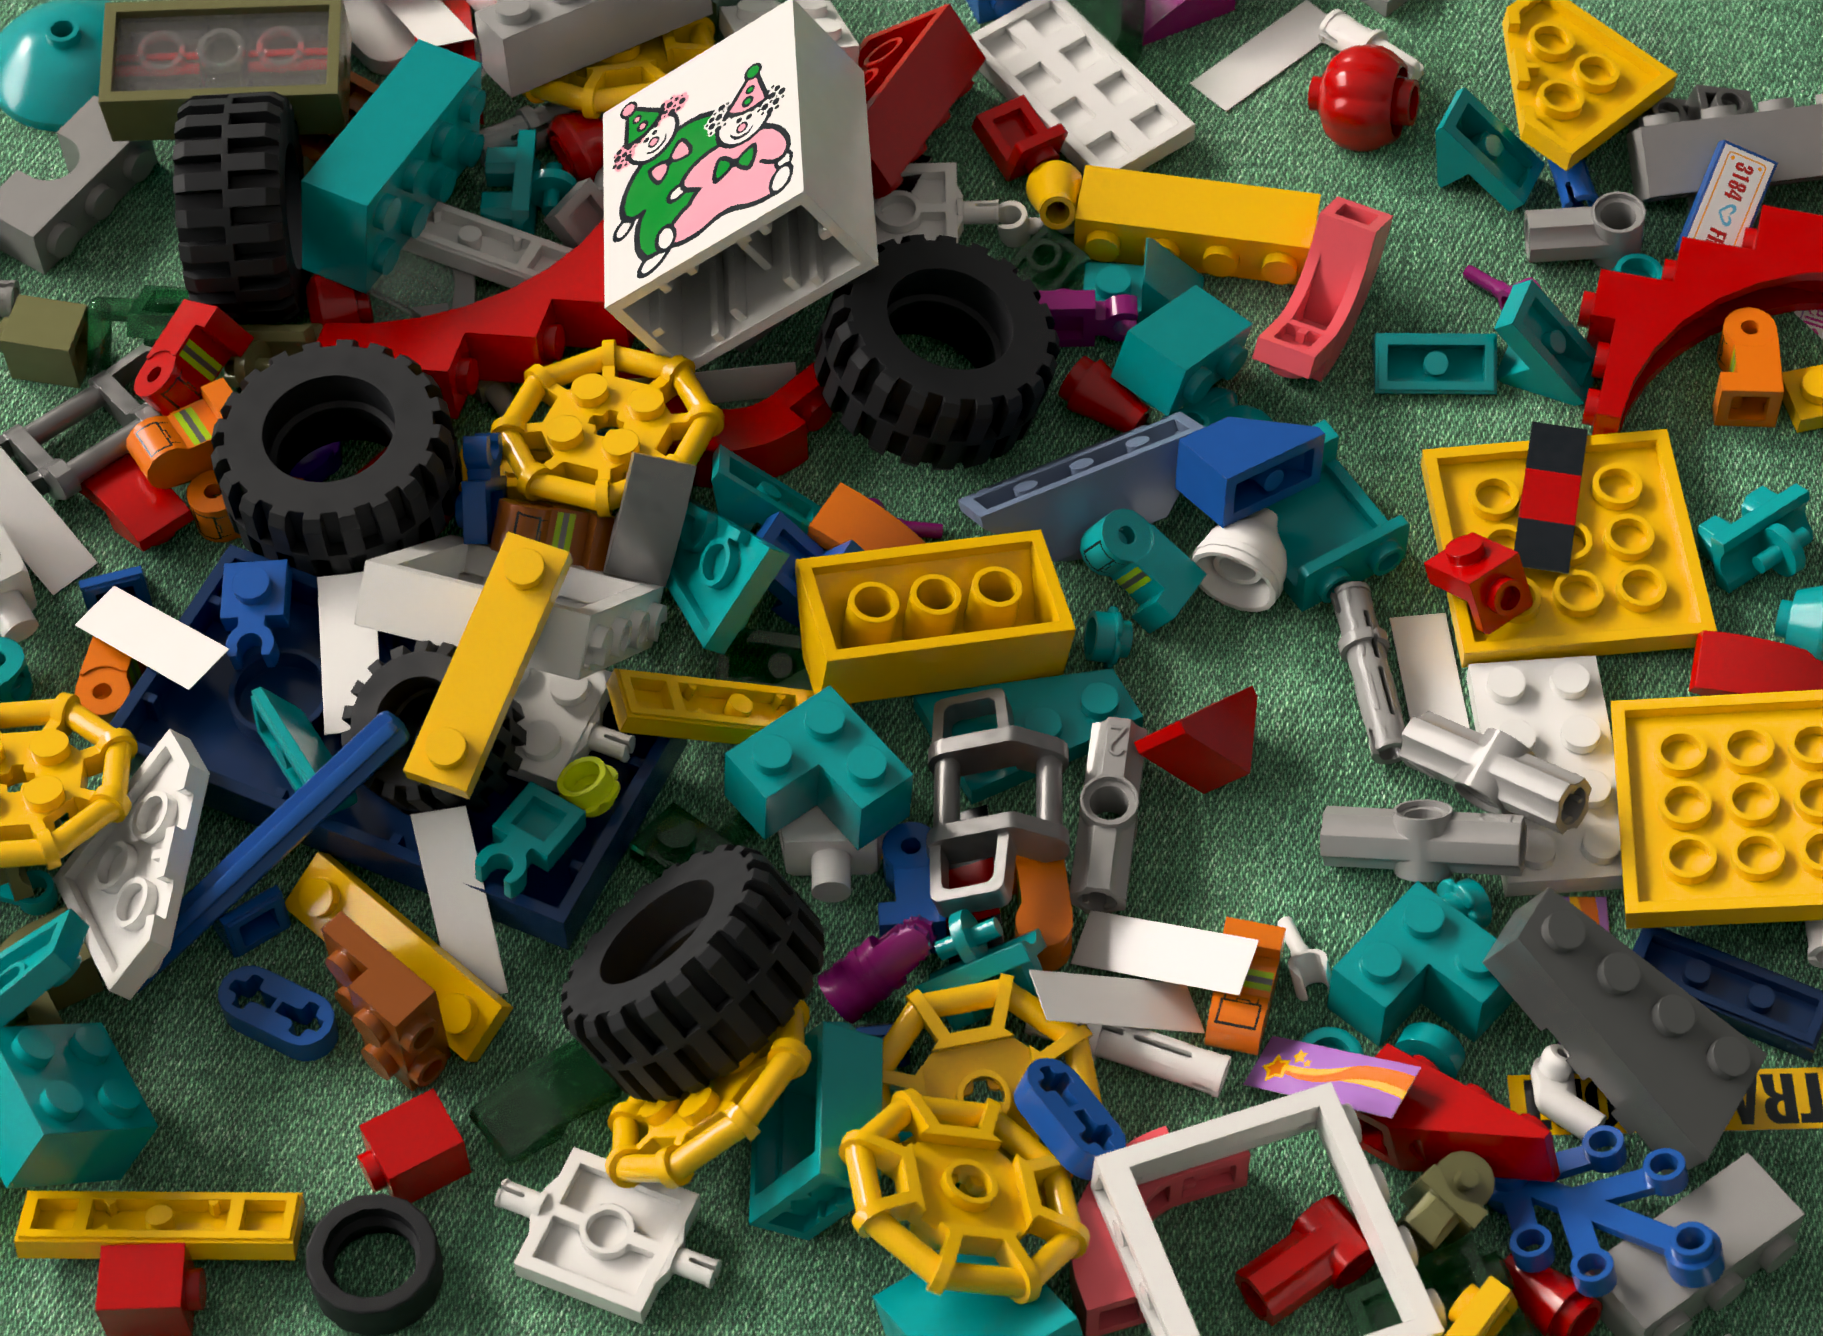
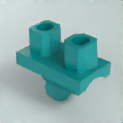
M519 130L517 147H487L485 159L487 187H513V190L483 191L480 205L481 217L535 235L538 207L542 208V214L547 216L577 183L576 178L570 173L563 171V165L559 162H549L546 165V169H542L541 161L535 157L537 144L536 130Z
M1795 483L1777 494L1762 485L1746 495L1741 505L1742 517L1730 523L1726 519L1715 515L1699 525L1697 529L1699 552L1714 563L1716 586L1730 593L1758 574L1764 573L1771 568L1782 576L1792 577L1805 567L1806 557L1803 548L1813 540V530L1807 521L1805 513L1806 504L1810 500L1807 489Z
M962 909L951 914L949 917L951 935L935 942V949L941 960L948 959L959 954L962 960L932 972L929 980L915 986L922 993L979 983L993 976L999 979L1000 973L1014 976V983L1035 997H1038L1029 970L1043 971L1037 955L1047 945L1040 929L1037 928L988 949V941L1003 935L999 920L993 917L978 923L970 911ZM988 1008L946 1016V1019L953 1030H958L985 1018L992 1011Z

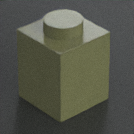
M18 294L10 316L4 317L0 322V352L4 354L11 378L73 388L81 387L99 343L88 305Z

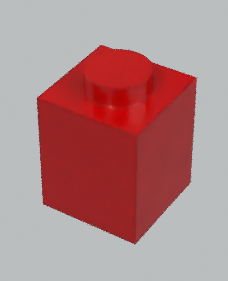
M434 1088L359 1125L366 1151L357 1155V1160L374 1193L386 1188L390 1196L413 1203L472 1173L464 1140Z
M185 1242L101 1245L95 1311L106 1336L193 1335L194 1311H203L205 1309L207 1283L204 1268H195Z

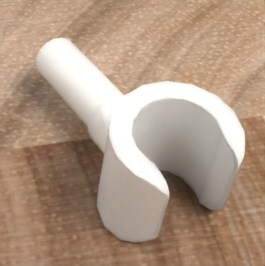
M1006 201L999 204V223L1002 225H999L997 229L1000 240L1006 246L1017 248L1027 243L1031 235L1074 234L1075 219L1064 229H1051L1042 222L1040 217H1028L1026 207L1022 203Z
M1288 916L1281 918L1277 926L1286 928L1285 942L1291 955L1288 967L1295 994L1299 1000L1307 1001L1306 986L1313 983H1324L1327 985L1328 990L1330 988L1331 970L1327 954L1319 949H1309L1304 943L1293 919Z

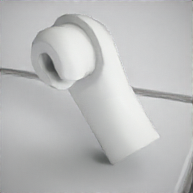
M1551 1044L1544 1048L1541 1057L1535 1059L1530 1072L1535 1104L1541 1114L1582 1140L1590 1129L1604 1125L1607 1116L1576 1096L1575 1078L1572 1073L1574 1070L1566 1061L1570 1056L1561 1044Z

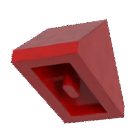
M1253 686L1247 687L1135 741L1134 745L1141 756L1202 794L1208 793L1250 774L1258 696Z

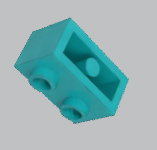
M1194 285L1127 331L1111 377L1142 398L1147 405L1169 416L1188 402L1192 404L1198 403L1208 393L1213 384L1222 378L1230 380L1239 372L1248 356V350L1244 348L1253 323L1199 286Z

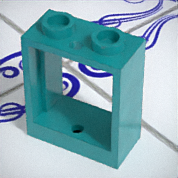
M823 1021L805 1035V1045L810 1050L812 1058L805 1074L790 1081L757 1126L761 1133L751 1143L749 1225L809 1241L855 1209L848 1168L840 1159L839 1148L842 1138L847 1132L860 1130L882 1111L883 1038L856 1031L854 1026L845 1022ZM877 1168L881 1188V1170Z

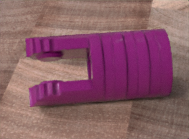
M920 914L917 917L911 915L910 919H904L903 924L898 923L879 939L873 935L862 941L859 947L849 951L846 957L839 959L832 964L830 969L824 970L819 974L817 981L820 989L838 1014L853 1024L861 1019L863 1014L877 1007L880 1001L890 997L892 992L906 985V975L920 964L919 961H925V956H929L931 953L929 950L934 947V940L937 938L933 927L934 921H929L921 917Z

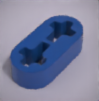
M254 965L242 966L231 971L219 986L218 1000L228 1025L237 1032L292 1059L303 1062L318 1060L326 1056L335 1047L339 1038V1027L330 1002L321 995L265 968ZM257 991L261 992L266 1007L256 1002H249L243 1009L240 1008L238 998L241 995L251 998ZM313 1018H317L320 1028L317 1032L306 1029L300 1036L296 1035L291 1020L307 1025Z
M1051 1058L1037 1059L1029 1065L1013 1093L1014 1102L1019 1112L1066 1170L1081 1179L1091 1181L1096 1156L1126 1147V1139L1122 1129L1082 1078L1070 1066Z

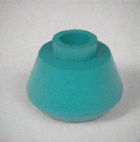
M1823 585L1798 589L1793 601L1782 599L1774 633L1775 637L1785 638V644L1808 650L1820 661L1823 660Z

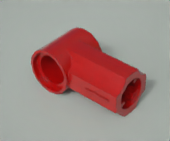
M1331 1194L1323 1197L1306 1209L1293 1224L1288 1236L1236 1271L1235 1284L1239 1288L1245 1304L1260 1321L1264 1320L1271 1326H1274L1330 1285L1336 1289H1341L1352 1284L1363 1276L1376 1262L1355 1215L1338 1195Z

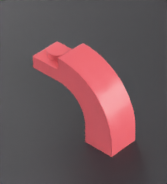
M1339 196L1320 212L1310 250L1296 288L1280 316L1258 336L1252 359L1268 364L1272 372L1285 378L1299 379L1304 377L1321 382L1327 376L1343 350L1363 308L1385 247L1393 215Z
M1164 1126L1149 1131L1127 1143L1126 1147L1168 1134V1129ZM1246 1150L1137 1185L1151 1220H1155L1165 1211L1181 1204L1247 1186L1250 1152ZM1089 1181L1078 1202L1077 1208L1081 1223L1089 1230L1090 1239L1086 1253L1082 1257L1070 1259V1289L1076 1316L1083 1335L1102 1336L1146 1323V1320L1091 1190V1181Z

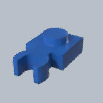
M475 433V436H463V458L467 468L468 480L461 481L462 491H460L456 499L455 517L458 526L463 529L464 544L491 543L499 498H507V475H500L503 455L501 433Z
M287 559L224 563L220 620L226 631H232L226 640L225 647L229 648L226 653L235 670L242 669L244 653L254 646H261V654L267 667H275L278 663L280 651L271 629L289 627L293 572Z

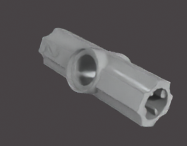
M1427 711L1422 716H1413L1401 734L1402 747L1399 757L1406 766L1453 786L1459 795L1485 812L1502 814L1504 810H1508L1517 815H1524V818L1563 835L1568 829H1577L1589 811L1588 800L1592 788L1584 777L1537 758L1522 742L1503 731L1487 728L1485 733L1481 734Z
M1108 717L1105 721L1092 723L1084 786L1080 794L1079 823L1069 889L1071 905L1079 907L1085 914H1089L1090 910L1111 914L1116 911H1123L1126 908L1133 847L1137 836L1138 808L1145 757L1138 753L1134 742L1148 735L1147 729L1139 727L1132 719ZM1113 812L1121 817L1106 820L1099 818L1097 814Z
M1429 799L1405 801L1397 804L1393 809L1326 806L1323 812L1320 832V856L1323 858L1324 866L1394 869L1396 876L1413 882L1440 881L1450 877L1453 873L1522 876L1525 868L1527 825L1525 824L1524 815L1453 812L1452 806L1448 803Z

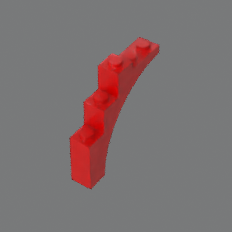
M1762 205L1757 229L1745 227L1742 247L1682 236L1677 260L1665 258L1661 279L1601 269L1596 293L1584 291L1577 322V326L1589 328L1586 341L1596 351L1591 377L1603 379L1601 390L1588 389L1581 424L1594 426L1592 435L1621 433L1625 418L1645 387L1674 358L1709 336L1722 332L1725 318L1730 312L1738 308H1757L1768 313L1770 316L1793 311L1823 310V216Z
M603 218L581 244L548 269L509 290L467 306L418 318L377 323H325L316 342L320 341L322 347L336 346L337 339L356 340L359 347L368 348L371 342L392 349L395 359L399 354L408 356L421 365L422 372L434 378L441 388L444 401L448 404L451 419H458L467 396L473 395L476 392L478 380L524 383V372L534 364H540L544 367L553 364L554 360L560 361L565 346L598 348L602 346L603 340L615 339L618 346L631 348L635 335L605 309Z

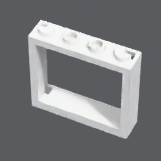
M448 535L365 560L354 625L417 641L430 640L438 646L442 642L458 646L499 552L491 550L490 544H464L463 537ZM571 565L527 668L580 680L651 648L653 641L658 642L661 623L667 620V606L660 604L664 586L606 575L603 571L587 570L582 566Z
M1332 1082L1095 1157L1090 1187L1152 1336H1200L1137 1185L1315 1128L1403 1322L1364 1336H1443L1444 1329L1447 1328V1317L1442 1301L1433 1288L1425 1289L1416 1269L1418 1253L1412 1235L1406 1226L1401 1225L1397 1227L1387 1206L1390 1203V1193L1385 1176L1377 1164H1368L1359 1144L1362 1142V1131L1358 1117L1349 1103L1341 1104Z

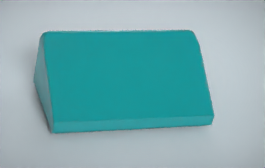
M1375 333L1372 337L1374 394H1497V334Z
M258 687L252 690V696H250L257 732L296 792L332 758V755L301 709L270 691ZM354 792L330 815L354 805L358 801L357 794Z

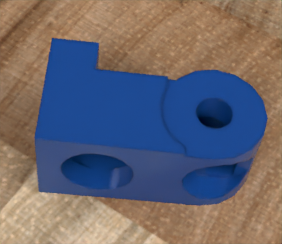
M905 822L891 828L883 839V875L886 886L895 894V902L878 903L879 937L883 936L898 923L903 924L904 919H910L911 915L917 917L919 914L929 921H934L933 927L937 935L934 943L947 937L946 917H942L939 914L930 896V859L926 853V836L931 828L922 823ZM935 944L934 947H932V949L929 950L931 952L930 954L937 953L935 949Z

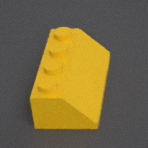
M1041 529L796 559L795 563L802 655L814 695L831 685L845 702L850 704L1064 674L1076 628Z

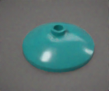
M52 0L24 12L0 32V108L9 117L35 129L57 132L94 95L99 98L105 3L112 1Z

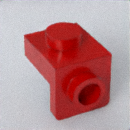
M1021 95L976 115L971 126L1007 182L1027 173L1030 175L1038 165L1044 162L1059 160L1060 156L1058 154L1068 135L1062 123L1047 129L1025 95Z
M1474 532L1453 539L1446 545L1443 551L1424 562L1430 584L1468 601L1476 629L1485 634H1491L1529 609L1533 604L1519 552Z

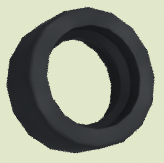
M387 1194L362 1195L333 1207L316 1224L306 1247V1273L323 1314L341 1329L364 1336L393 1334L416 1323L433 1306L443 1283V1257L437 1235L427 1216L408 1200ZM391 1233L404 1237L411 1243L416 1254V1267L413 1274L399 1288L382 1296L362 1298L348 1294L339 1287L334 1277V1263L337 1256L351 1242L368 1234Z

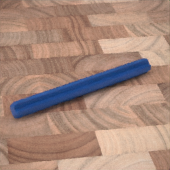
M389 711L380 712L182 898L171 949L163 958L158 971L151 978L147 979L136 993L141 992L409 741L410 734L406 729V725L398 717Z

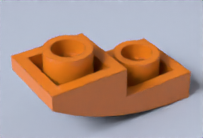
M842 482L838 484L809 524L807 533L812 540L826 550H830L849 540L856 542L865 551L926 543L895 516Z

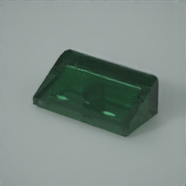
M744 628L737 634L725 654L719 653L716 680L813 690L803 660L801 636Z

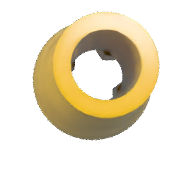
M1052 160L1038 165L1030 173L1026 183V194L1030 203L1040 214L1042 222L1047 227L1055 230L1064 229L1073 222L1083 180L1078 169L1065 161Z

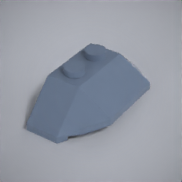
M1177 412L1151 425H1143L995 483L977 491L976 494L973 493L958 499L960 510L983 529L996 535L1041 529L1049 554L1054 562L1081 559L1080 542L1084 532L1112 511L1122 508L1133 510L1150 524L1169 515L1180 494L1175 488L1179 439L1204 428V426L1184 413Z

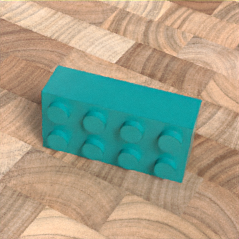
M421 39L416 41L301 180L302 269L364 294H367L382 274L388 275L393 270L400 250L410 238L416 239L420 236L427 223L428 215L438 202L444 203L449 199L459 175L467 166L473 167L481 156L485 139L484 135L479 133L480 116L486 102V92L481 89L482 63Z

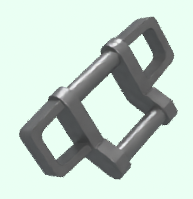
M156 339L145 341L107 370H103L88 380L89 387L25 427L16 424L0 435L1 448L10 458L14 457L29 473L26 476L27 479L41 495L48 493L53 499L66 500L81 491L80 483L129 453L126 448V440L130 431L138 423L153 416H163L147 402L140 405L124 388V386L137 377L147 360L146 356L156 343ZM102 407L123 427L67 463L63 459H53L41 446Z
M1000 688L944 698L937 701L934 705L932 744L928 749V768L934 774L933 828L928 831L926 836V853L930 859V896L942 917H950L951 914L962 909H967L974 913L1006 906L1012 898L1016 854L1047 863L1063 860L1070 851L1069 831L1063 826L1062 773L1069 765L1068 745L1058 737L1015 726L1011 705L1004 690ZM996 714L998 728L952 737V728L958 721ZM1016 766L1017 769L1036 774V817L1010 811L960 821L961 776ZM995 856L994 873L989 881L949 889L950 864Z

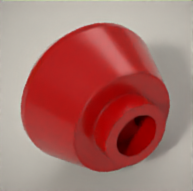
M582 112L554 116L547 133L558 162L563 165L564 171L576 178L577 182L588 178L594 182L597 171L603 166V117L588 119L584 118Z
M317 274L306 284V297L311 323H321L323 326L325 323H375L369 292L364 294Z

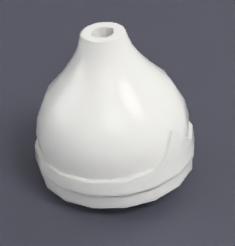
M1264 508L1224 528L1219 525L1216 526L1202 540L1193 552L1191 560L1207 573L1199 587L1208 596L1225 606L1240 611L1260 612L1271 608L1282 593L1287 573L1286 550L1278 534L1277 515L1272 510Z

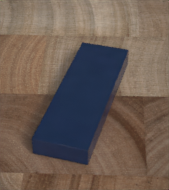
M1642 928L1633 948V951L1739 1033L1808 1061L1812 1060L1823 1033L1822 990L1664 928Z

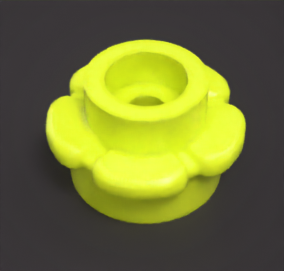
M586 756L576 759L561 771L557 779V788L560 792L559 797L585 810L586 817L599 816L611 808L620 792L621 786L619 781H617L618 773L612 766L605 765L603 760L598 757Z

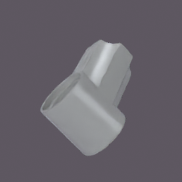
M1615 191L1602 195L1590 207L1526 210L1524 214L1526 259L1529 263L1591 259L1597 266L1611 270L1622 257L1628 254L1641 253L1646 214L1643 202L1627 192Z

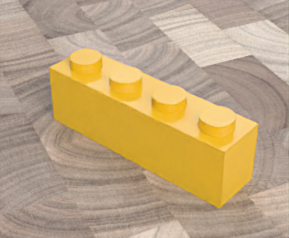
M1085 165L1074 222V257L1093 259L1099 262L1111 261L1144 266L1147 237L1157 241L1198 273L1211 274L1216 277H1236L1268 281L1278 285H1297L1318 221L1321 194Z

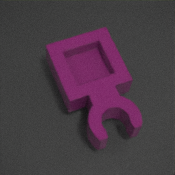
M1058 289L1039 291L1041 294L1039 304L1047 303L1056 323L1054 330H1056L1059 337V347H1095V336H1106L1111 340L1124 342L1127 331L1137 325V296L1121 294L1112 296L1106 301H1095V290Z

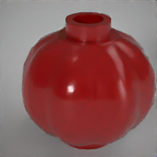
M1354 45L1334 56L1322 77H1312L1308 91V107L1310 111H1318L1324 132L1332 142L1346 150L1370 152L1394 143L1400 138L1403 126L1414 125L1420 100L1419 82L1416 79L1396 78L1399 75L1409 78L1408 67L1393 51L1378 45Z

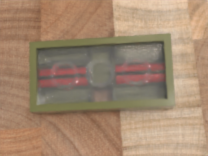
M165 0L105 3L98 103L112 142L175 139L174 130L175 122L178 121L177 112L181 104L195 95L275 91L289 99V103L294 110V119L297 121L299 135L340 134L349 124L352 41L343 0Z

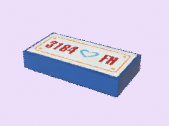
M1719 141L1673 252L1679 253L1682 236L1742 247L1745 227L1752 228L1778 162L1729 141Z

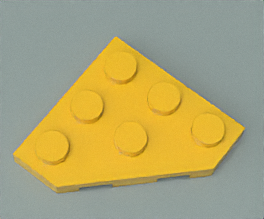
M1516 0L1506 9L1502 28L1520 139L1565 171L1569 170L1673 90L1678 76L1676 72L1570 0Z

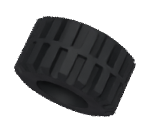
M430 640L416 641L414 652H411L402 645L390 650L392 660L386 664L377 659L367 668L372 673L367 682L364 684L357 680L351 693L357 697L354 706L345 705L342 720L351 726L349 730L341 733L342 747L380 712L389 711L406 725V729L410 734L409 741L377 770L364 785L409 816L411 814L460 806L470 807L477 813H480L490 806L486 798L493 791L502 795L510 786L504 780L509 769L518 772L523 760L522 757L515 753L517 746L526 745L527 731L517 724L525 716L521 705L513 699L470 800L406 777L403 769L412 751L415 735L427 717L457 648L456 645L442 642L438 648Z

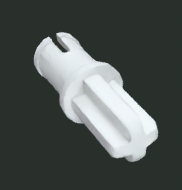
M1340 9L1332 10L1322 21L1319 28L1322 33L1318 34V39L1333 49L1341 52L1354 45L1383 46L1393 51L1407 64L1409 78L1400 75L1396 78L1419 80L1423 76V65L1417 59L1389 43L1388 35L1385 31L1367 28Z

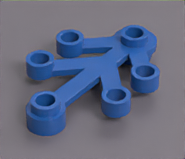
M1609 1125L1596 1126L1586 1132L1582 1139V1146L1556 1152L1560 1176L1556 1181L1590 1170L1599 1173H1610L1620 1169L1627 1160V1150L1622 1132L1616 1127ZM1606 1146L1613 1147L1611 1150L1606 1152L1596 1151L1599 1148ZM1660 1148L1652 1151L1645 1157L1642 1169L1575 1187H1569L1556 1181L1494 1178V1191L1486 1204L1494 1211L1507 1215L1512 1230L1509 1244L1515 1265L1522 1271L1530 1273L1543 1271L1552 1265L1556 1256L1550 1231L1546 1227L1537 1224L1533 1208L1537 1205L1559 1214L1573 1256L1570 1268L1574 1285L1577 1291L1584 1296H1604L1610 1293L1617 1283L1613 1258L1607 1251L1600 1248L1594 1228L1664 1255L1670 1277L1681 1286L1688 1288L1706 1287L1716 1282L1724 1272L1725 1258L1720 1237L1705 1224L1691 1221L1672 1227L1618 1206V1204L1655 1194L1667 1197L1683 1191L1688 1184V1172L1684 1156L1675 1149ZM1662 1170H1675L1673 1173L1668 1175L1657 1174ZM1530 1245H1541L1535 1251H1524ZM1593 1269L1603 1270L1602 1273L1595 1276L1584 1275Z

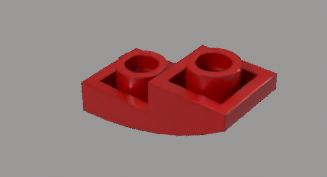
M130 453L80 483L82 490L79 493L104 510L113 530L142 552L152 546L167 542L174 536L177 530L194 520L190 509L172 488L158 489L149 483Z
M1707 630L1697 634L1689 692L1700 696L1823 690V660L1816 659L1808 650L1740 634Z

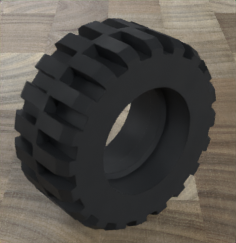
M275 91L192 96L181 104L177 112L178 121L175 122V146H173L176 228L178 229L180 261H182L183 279L185 288L189 292L188 300L217 306L237 324L291 322L306 309V284L310 281V271L302 269L301 180L305 177L302 146L299 141V129L297 121L294 119L293 107L289 103V99Z
M924 234L902 237L900 244H897L894 239L878 244L879 265L834 291L816 338L814 353L817 358L814 363V370L817 382L820 387H824L822 395L832 412L840 411L843 415L841 419L842 425L854 437L861 434L869 440L868 447L883 456L886 451L901 457L900 463L917 467L920 462L932 464V470H952L955 468L956 463H962L965 469L985 464L989 457L995 459L1003 456L1013 449L1016 441L1023 439L1057 368L1056 359L1060 353L1059 337L1056 330H1054L1056 323L1047 303L1039 304L1041 298L1039 290L1029 278L1024 281L1017 276V267L1008 260L1002 258L999 262L987 255V248L972 243L971 247L957 244L956 237L939 235L935 240H926ZM897 335H922L940 340L963 354L975 369H951L933 364L912 352Z
M337 339L336 346L322 347L320 341L302 345L304 351L288 356L286 351L270 358L268 361L270 367L262 372L255 368L240 383L242 392L240 394L236 392L230 394L220 410L223 419L219 418L214 425L211 438L214 451L211 454V459L234 531L240 534L243 545L250 552L271 560L287 559L290 567L316 577L363 572L365 560L421 544L425 539L435 540L447 525L444 515L450 516L455 511L456 499L460 493L458 486L463 481V472L448 404L444 401L441 388L434 378L422 372L421 365L408 356L399 354L395 359L392 349L371 342L368 348L359 347L356 340ZM345 440H364L387 447L386 451L374 464L362 472L342 480L310 482L289 475L301 459L327 444Z
M720 845L713 852L708 850L700 851L691 855L689 861L683 864L676 863L663 871L660 878L651 884L647 882L634 893L635 897L624 907L621 908L619 906L606 919L608 923L599 933H594L584 945L585 952L581 958L574 960L568 971L570 981L563 984L561 991V1012L564 1026L625 1094L645 1101L657 1102L662 1100L669 1102L680 1099L684 1092L694 1094L709 1087L710 1081L720 1075L726 1077L739 1068V1062L752 1052L756 1054L769 1042L768 1037L779 1026L784 1027L795 1014V1006L800 1000L806 999L813 988V975L821 971L824 962L825 940L823 926L818 916L767 857L763 856L758 850L741 845Z

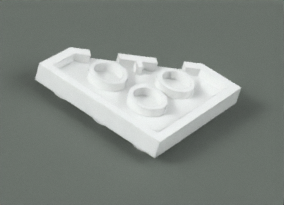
M171 729L166 732L129 780L128 797L132 803V809L122 822L108 824L78 846L53 878L68 910L71 908L90 926L84 942L108 990L128 1000H131L144 982L158 971L163 958L171 949L210 776L190 738Z

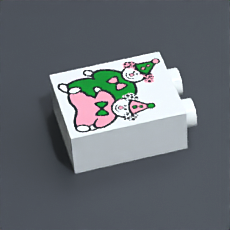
M787 0L603 113L605 309L654 354L670 358L682 354L694 362L695 370L879 265L864 71L795 0Z

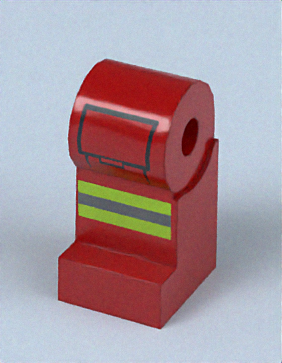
M184 299L146 356L147 360L135 379V393L161 415L169 416L171 412L203 399L201 387L216 379L231 356L241 358L254 337L219 307Z

